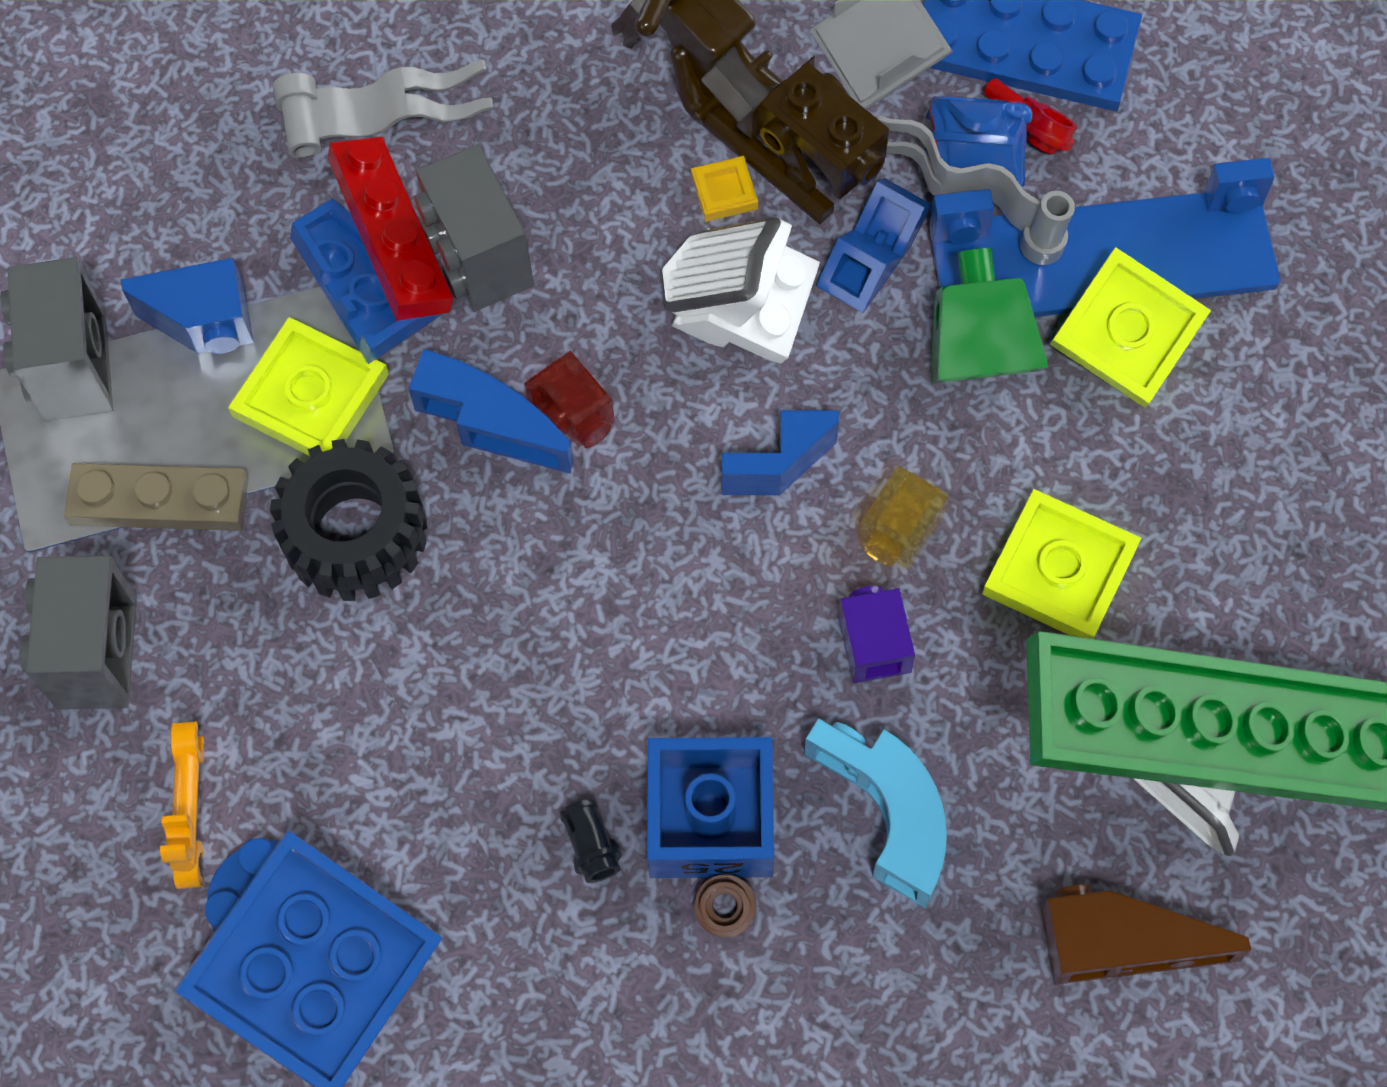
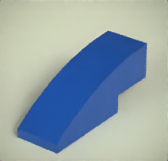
M423 349L408 388L415 411L456 421L461 444L464 446L571 474L574 465L571 442L532 403L515 390L481 370L457 359Z

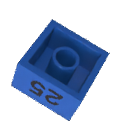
M772 737L648 738L647 862L650 878H711L721 874L735 875L739 878L773 877Z

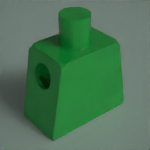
M979 248L958 252L961 284L941 287L935 294L931 358L932 384L1038 372L1048 368L1047 357L1023 279L995 280L992 248Z

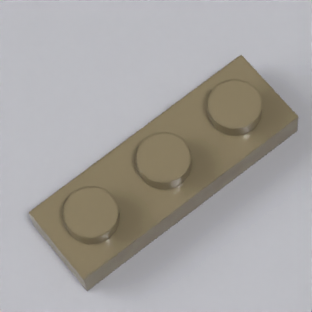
M72 463L64 518L70 526L242 531L249 477L245 469Z

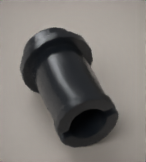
M592 799L582 800L569 805L565 811H561L559 814L560 819L565 825L578 860L574 864L575 872L583 875L587 883L600 882L617 874L620 871L618 860L622 854L618 847H612L598 811L597 802Z

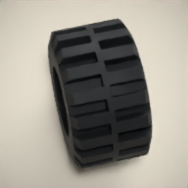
M345 439L332 440L331 450L322 452L320 445L308 449L311 458L304 463L296 458L288 466L292 474L290 479L279 478L275 489L280 499H271L270 513L275 521L271 523L272 530L291 569L295 570L299 580L308 588L313 583L318 593L328 598H331L333 590H338L343 601H355V590L364 589L368 599L380 596L377 585L385 581L393 590L402 583L398 571L403 567L409 573H412L418 565L414 551L424 552L427 542L423 530L428 529L427 517L416 484L412 480L408 468L401 460L395 462L392 452L381 446L374 453L369 441L357 439L354 448H348ZM366 499L382 507L375 525L359 538L350 541H332L318 534L320 523L325 514L332 507L343 501Z

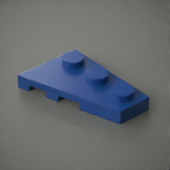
M333 198L292 222L290 239L368 364L443 315L438 314L400 321L395 320L351 213Z

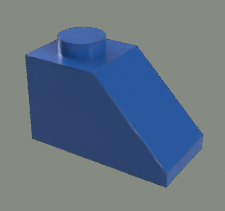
M234 258L121 279L122 291L136 317L197 354L205 352L223 354L235 350L240 345L254 343L245 287Z

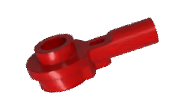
M997 78L992 79L986 85L983 95L987 99L1021 102L1032 109V120L1027 124V131L1030 132L1027 139L1032 145L1049 154H1056L1058 149L1063 151L1071 150L1075 143L1072 136L1077 129L1076 124L1071 119L1049 105L1039 103L1031 97L1027 96L1024 99Z

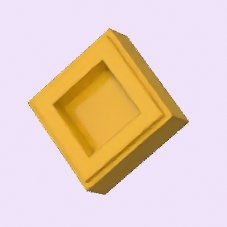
M744 156L691 168V177L705 222L758 209V199Z

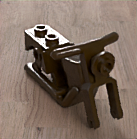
M632 0L620 17L611 23L614 35L622 32L626 37L623 45L630 49L641 41V36L653 35L660 24L666 31L673 47L671 50V60L681 102L686 112L737 156H744L749 166L819 225L834 212V203L816 188V181L808 169L801 150L825 174L832 186L834 195L839 200L859 183L862 185L870 183L881 171L886 158L889 128L850 97L836 77L830 73L822 74L814 67V56L784 81L768 69L769 61L772 58L771 51L765 50L755 58L742 41L754 29L756 21L751 12L739 0ZM759 134H761L763 141L768 147L756 138ZM776 154L783 155L785 162Z

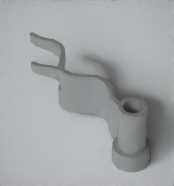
M485 60L470 63L448 73H432L415 67H399L388 71L375 83L362 88H317L314 77L305 73L283 75L276 79L272 86L276 108L283 114L289 155L293 158L319 154L321 152V139L335 137L358 138L381 134L400 120L409 117H424L443 123L471 118L482 112L494 109L492 98H481L465 104L446 105L439 104L417 94L405 93V91L414 89L443 92L461 86L474 76L487 71Z
M881 115L878 116L877 119L886 125L889 131L909 133L919 138L927 147L929 157L927 152L917 144L888 142L886 153L902 154L913 158L922 168L929 192L933 195L990 189L993 203L1000 207L1012 225L1023 231L1020 238L1022 254L1029 261L1038 265H1049L1059 260L1068 241L1067 227L1075 211V203L1067 193L1051 191L1045 194L1040 201L1024 191L1014 175L1003 166L991 163L961 169L949 166L940 157L933 133L924 124L913 120L889 119Z

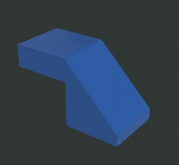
M886 178L878 180L855 229L838 237L816 286L864 313L911 248L932 204Z
M781 410L780 453H722V495H781L837 443L839 410Z

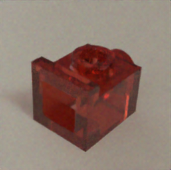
M571 351L524 383L527 400L545 414L564 435L567 434L578 448L581 445L585 448L594 447L611 431V424L615 422L612 398Z

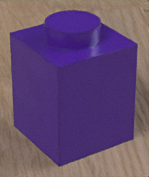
M867 586L854 590L847 598L840 599L838 619L853 683L911 673L915 652L900 588L884 591L880 586Z

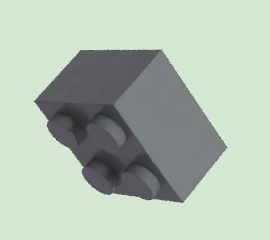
M479 144L416 170L421 193L414 195L413 198L424 222L421 226L434 255L440 253L446 266L442 268L455 299L465 296L472 311L476 312L534 286L526 233Z
M78 257L7 267L9 290L1 291L0 302L4 320L7 325H11L12 341L4 342L3 353L9 375L11 377L18 376L25 401L34 402L45 421L113 411L106 312Z
M110 555L37 557L35 578H29L25 588V604L27 612L31 615L29 636H23L20 643L19 657L22 671L26 672L57 710L129 708L137 595Z

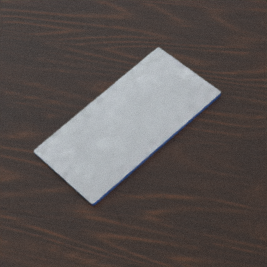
M321 287L248 305L254 343L240 345L228 353L213 354L205 352L197 354L158 329L108 341L113 411L45 421L34 402L25 401L18 376L11 377L7 368L0 369V426L24 549L27 552H32L123 528L69 525L64 518L72 463L245 469L249 477L247 494L274 488L280 477L290 479L292 474L288 466L296 458L304 463L311 457L233 418L228 407L288 317L360 351ZM379 391L346 440L348 448H354L357 439L369 441L374 453L382 446L394 454Z

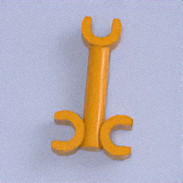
M197 721L172 723L171 748L175 762L172 816H162L161 823L166 834V845L160 846V856L163 863H170L169 867L172 869L173 880L177 889L203 887V878L199 869V857H204V846L201 841H196L199 764H202L204 761V737L198 736Z

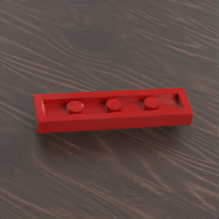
M383 137L330 143L327 159L395 320L400 321L450 313L453 296Z

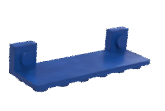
M1261 158L1214 164L1204 193L1075 207L1074 214L1067 227L1068 241L1059 260L1049 265L1032 263L1022 254L1020 238L1023 231L1012 225L1005 215L993 216L994 206L990 189L934 195L929 233L939 289L945 286L961 284L958 252L979 248H992L995 280L1022 278L1035 317L1071 313L1116 247L1193 299L1275 290L1278 288L1281 279L1263 208L1275 178L1271 159Z

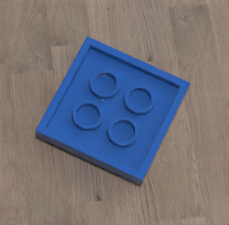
M288 830L276 844L173 992L311 1086L343 1087L443 938Z

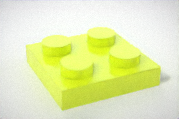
M1115 247L1050 342V345L1145 408L1151 402L1211 310Z
M288 317L228 409L233 418L310 456L308 449L320 445L322 452L332 449V440L345 439L346 442L387 379L389 372L386 364L378 360L368 364L360 351Z
M1033 489L984 586L982 595L1070 636L1094 639L1138 548L1141 537Z

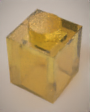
M898 465L861 520L859 541L865 544L864 550L866 553L885 566H893L895 563H898L909 570L945 516L949 494Z

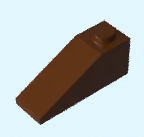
M1073 885L1056 890L1054 892L1055 898H1048L1041 911L1054 985L1240 962L1251 951L1249 937L1113 891L1093 893L1091 885Z

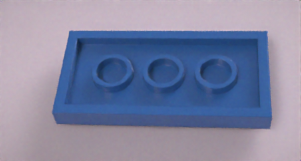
M924 0V8L953 51V53L930 67L931 69L987 82L997 78L1009 87L1118 112L1143 14L1084 0Z

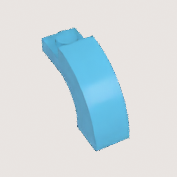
M818 718L806 738L804 755L863 789L875 801L883 815L886 825L887 842L875 864L873 878L920 906L927 908L943 867L947 840L943 804L932 777L911 749L885 729L873 748L870 749L864 745L866 741L863 736L851 727L839 722H835L831 726Z

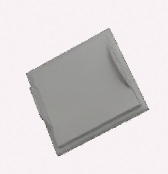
M838 0L834 3L833 14L810 29L850 96L864 108L876 104L953 53L920 0Z

